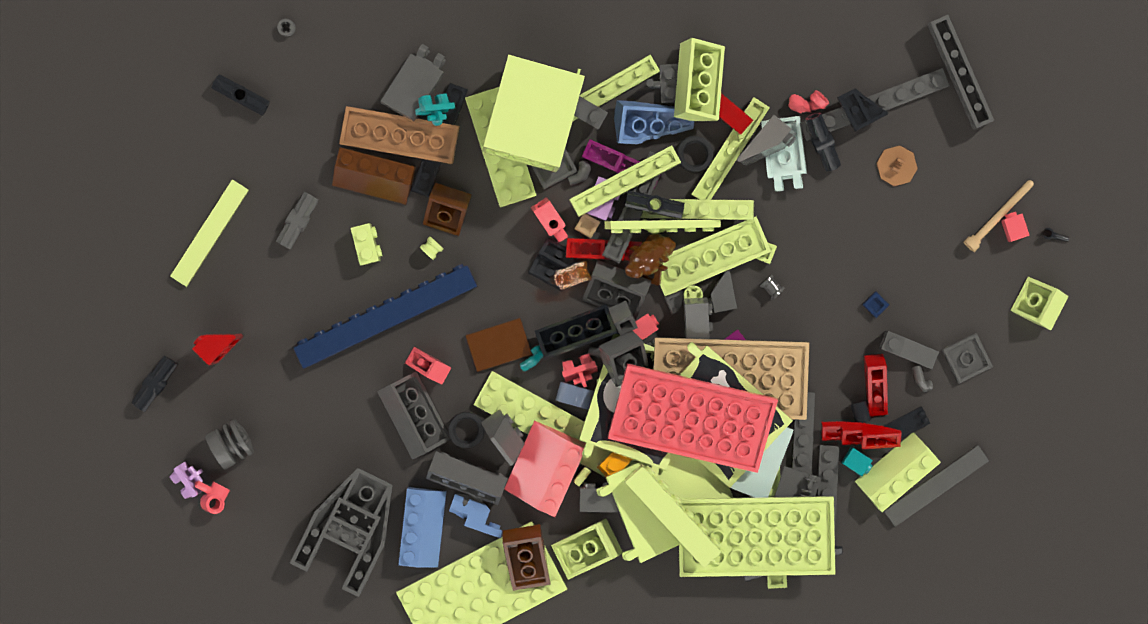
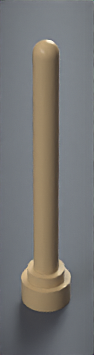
M1028 180L975 236H968L963 243L971 251L975 252L980 247L979 244L982 238L1033 187V181Z

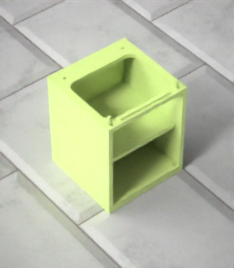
M508 55L482 152L557 172L561 165L585 77L579 75L581 69H578L576 74Z

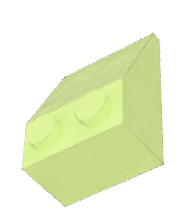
M603 519L551 545L568 580L623 553L607 519Z

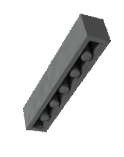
M949 15L928 23L927 26L972 129L974 130L993 122L994 118Z

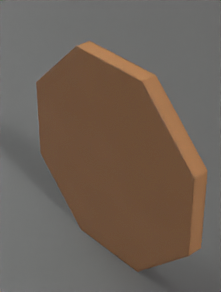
M902 146L885 149L877 161L880 178L892 186L910 182L918 169L914 153Z

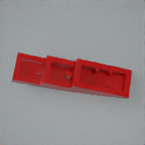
M721 93L719 118L741 135L752 123L753 119Z
M567 238L566 257L610 260L602 256L609 240ZM630 241L621 260L629 261V256L633 253L630 247L634 245L639 247L642 242Z
M838 421L821 423L822 441L841 440L842 445L861 444L862 449L901 447V430L858 422Z

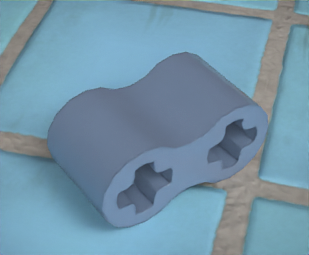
M560 382L555 400L589 410L595 391Z

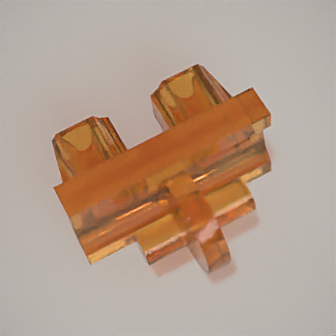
M586 261L555 271L556 274H554L556 285L560 286V290L592 280L587 270Z

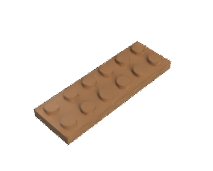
M346 106L339 144L453 164L460 126L442 123L440 126H434L432 121L416 119L413 122L404 116Z

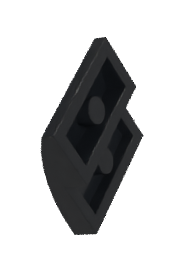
M547 237L528 274L562 291L579 258H567V247Z

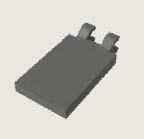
M424 44L419 47L416 56L410 54L381 100L383 105L413 122L417 118L415 110L420 108L418 98L433 93L444 75L441 68L446 62L445 56L440 53L436 55L434 62L427 60L426 57L429 55L430 50Z

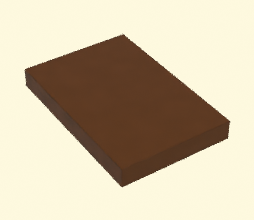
M521 318L466 335L477 372L532 355Z

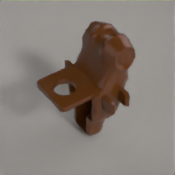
M650 234L639 247L635 245L630 247L633 253L629 256V264L625 268V274L635 279L644 277L651 280L652 284L660 285L662 271L668 269L663 263L669 261L668 256L673 253L676 243L671 238L661 234ZM654 273V278L648 276Z

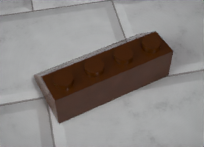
M340 147L332 186L407 205L416 167Z

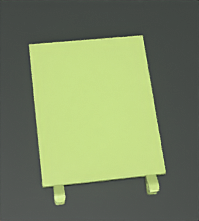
M672 453L667 471L659 469L656 478L658 482L662 480L668 486L667 491L671 496L675 494L679 499L733 498L730 488L695 458ZM642 462L607 476L608 485L596 490L598 496L602 497L612 492L634 549L623 552L622 557L627 561L638 557L640 563L679 545V540L625 483V478L641 464L651 468L650 465Z

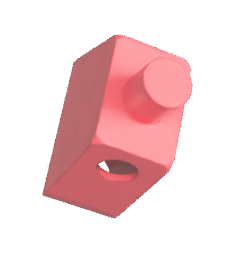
M547 197L531 207L549 236L554 235L558 242L568 237L563 229L566 226ZM555 220V224L550 226L549 222Z

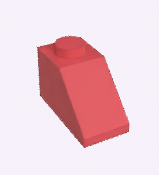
M416 347L412 349L405 364L422 375L440 384H443L451 370V367Z

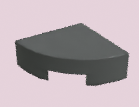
M682 290L664 297L672 315L680 309L683 303Z

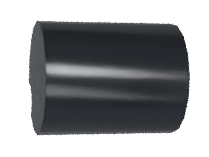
M866 400L850 404L855 422L864 423L871 420Z

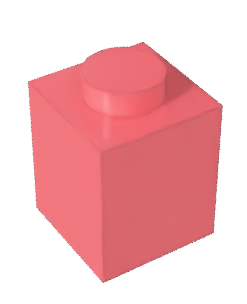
M1015 211L1006 214V219L1001 220L1008 242L1030 236L1023 214L1017 215Z
M647 313L636 320L638 328L633 331L644 340L658 330L657 325L659 323L653 314L649 316Z

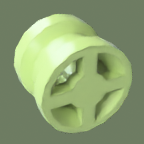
M430 236L426 244L420 246L433 260L436 258V254L444 249Z
M689 286L683 293L684 299L703 297V292L698 286Z

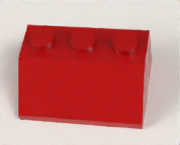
M204 334L194 341L195 346L192 349L208 365L217 364L244 336L242 334Z

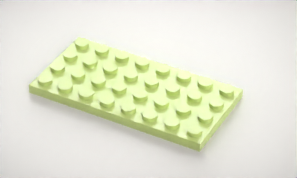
M833 496L680 499L682 502L680 506L684 510L688 508L695 516L693 520L697 524L701 522L708 530L706 534L710 538L715 537L721 544L719 547L721 553L706 567H703L679 541L680 577L835 575Z
M531 521L521 527L533 526L534 524ZM503 537L396 593L412 624H502L567 590V587L545 547L551 585L513 591L503 547Z

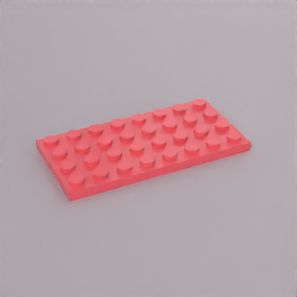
M627 364L608 439L758 473L778 399Z

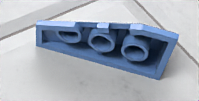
M616 101L614 122L618 143L640 144L643 141L658 139L664 135H673L694 128V121L674 117L675 107L635 101Z

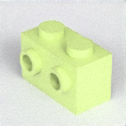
M368 223L351 228L360 265L363 266L380 261L382 251L380 245H376L375 238L378 236L375 226L372 227Z

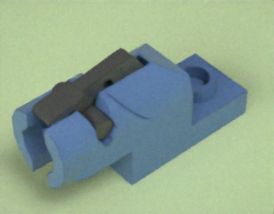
M459 493L454 495L449 512L463 519L464 517L467 518L464 526L501 538L502 530L500 525L492 522L489 525L485 524L490 509L486 504H483L482 499Z

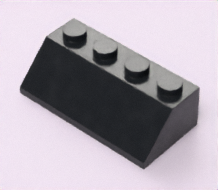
M607 304L535 330L545 360L617 333Z

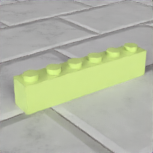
M641 464L625 478V483L703 567H706L721 553L719 548L721 544L715 537L710 538L706 534L708 530L701 522L697 524L693 520L695 516L688 508L684 510L680 506L682 502L675 494L671 496L668 493V486L662 480L658 482L655 479V472L649 466L645 467Z

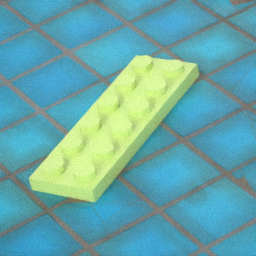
M499 87L465 97L481 149H483ZM482 152L500 208L536 196L527 164Z
M757 216L754 217V220H746L673 251L668 256L669 261L663 263V265L668 267V269L662 271L660 286L664 296L770 253L771 249Z

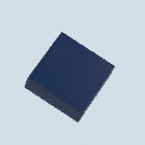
M876 291L862 304L875 318L889 306Z

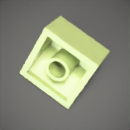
M1028 277L1011 311L1037 325L1052 330L1069 296L1052 286Z

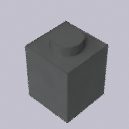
M626 301L608 308L620 336L638 328L633 313Z

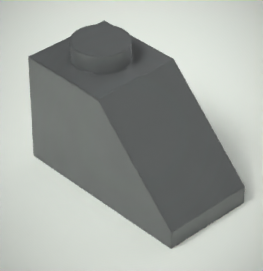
M730 271L724 272L711 291L710 298H707L708 304H712L713 313L737 309Z

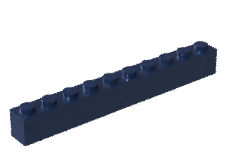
M463 264L452 268L454 272L448 275L445 272L435 276L436 280L431 283L428 280L418 284L419 289L412 291L410 288L400 293L402 296L400 298L394 299V297L383 301L384 305L379 308L374 305L366 309L367 313L362 316L357 313L349 317V322L342 324L340 321L332 325V330L326 333L324 330L315 333V338L309 341L305 338L296 342L298 346L294 347V351L303 369L478 287L468 265L465 267Z

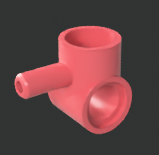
M199 480L196 481L195 488L206 493L200 501L202 509L212 514L220 513L224 509V501L230 490L215 482L208 486ZM212 499H215L216 503L214 507L210 508V501Z

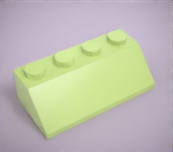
M690 38L680 43L674 117L689 121L719 120L725 46L695 38Z
M913 432L901 441V447H894L872 466L867 475L864 473L855 482L878 510L883 512L941 462Z

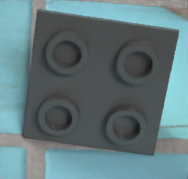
M784 466L775 497H815L821 477Z

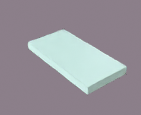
M787 427L763 452L758 473L746 470L731 488L755 498L768 497L794 430Z

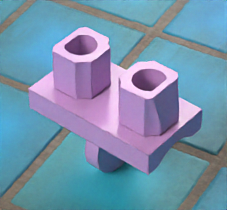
M186 461L173 469L174 472L170 475V478L175 484L182 481L185 487L180 491L185 499L191 496L195 497L202 492L194 486L198 480L203 482L199 476L203 473L202 469L196 472L194 467H189Z

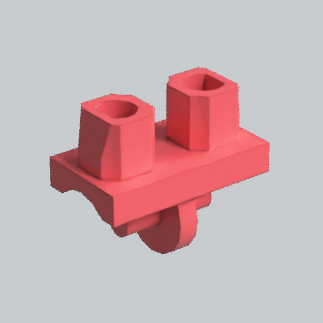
M589 354L579 357L582 364L580 366L574 367L572 360L562 363V374L565 382L573 380L574 385L582 383L584 388L587 387L586 381L593 379L591 374L598 372L596 363L592 361Z

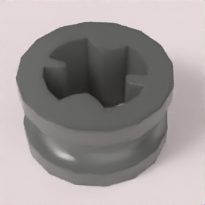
M282 19L279 21L277 29L281 35L288 37L294 34L296 26L293 21ZM289 22L291 24L289 26L291 30L290 32L285 31L284 33L282 31L284 29L282 25L284 23L288 24Z

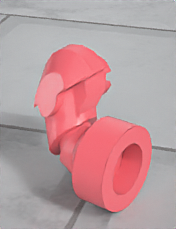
M815 90L810 95V102L804 100L799 95H791L788 107L799 113L811 112V110L824 109L829 104V101L822 93Z

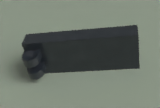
M922 406L883 426L901 430L902 439L929 425L930 422Z

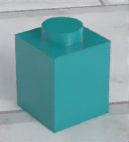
M853 447L849 449L841 461L842 464L861 476L864 473L867 475L873 466L871 464L873 460Z

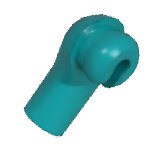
M539 345L531 349L532 357L520 363L523 371H527L537 365L543 357Z

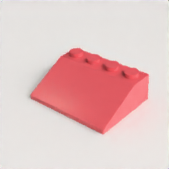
M534 420L524 443L525 445L519 454L504 489L537 510L555 517L581 461L586 443Z

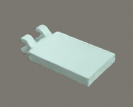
M800 116L780 118L781 121L797 133L795 135L796 140L790 147L786 146L785 149L765 157L767 175L769 179L774 178L775 191H784L783 180L792 178L794 188L800 189L803 188L801 174H807ZM769 120L761 121L762 128Z

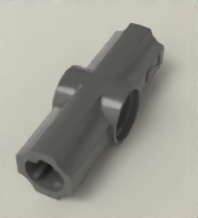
M304 191L295 209L293 208L285 221L286 225L276 242L291 250L299 234L304 231L309 223L310 215L318 204L319 199Z

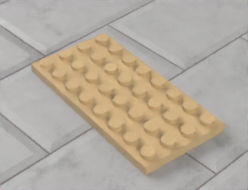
M654 337L653 370L680 375L696 357L688 351L687 345L693 342L701 351L707 345L763 395L777 398V407L789 418L807 419L809 342Z

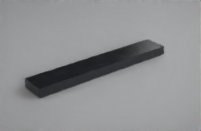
M452 83L449 84L446 94L449 103L455 104V109H449L448 112L442 113L447 116L446 120H443L442 123L456 125L468 89ZM422 159L411 191L430 197L442 162Z

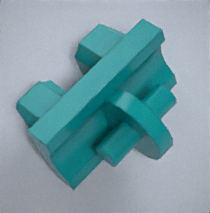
M447 94L434 96L436 104H432L431 95L418 98L420 108L415 110L416 116L428 115L427 120L432 121L434 126H440L443 120H446V114L442 113L448 112L449 109H455V104L449 103Z

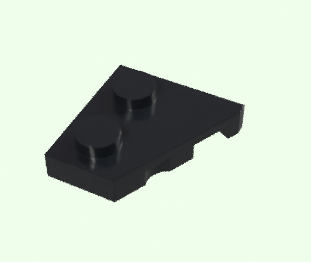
M856 88L837 97L854 131L888 115L886 110L880 108Z

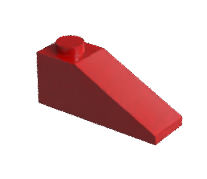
M884 355L864 356V372L870 416L888 415L887 365Z

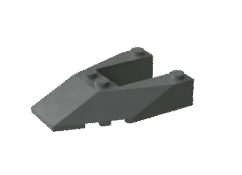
M357 468L314 512L290 564L307 572L324 538L331 540L358 554L342 589L359 597L385 545L393 484Z

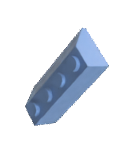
M414 487L407 488L399 565L438 567L447 491Z

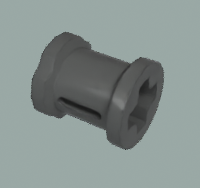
M770 275L760 287L764 288L773 300L785 288L781 287L773 279V275Z

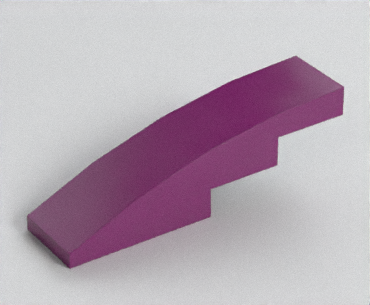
M589 140L582 155L583 158L616 173H620L640 162L593 140Z

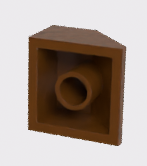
M435 183L429 197L423 225L459 236L472 194Z

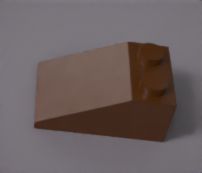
M541 525L502 530L503 547L513 591L551 585Z

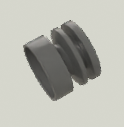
M236 419L229 421L230 426L227 423L223 425L224 435L218 429L205 435L210 450L223 469H227L237 463L235 454L243 460L246 458L245 452L249 456L254 453L248 433Z

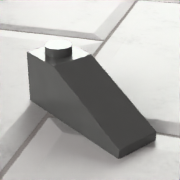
M885 331L879 346L881 350L929 369H933L939 351L890 331Z

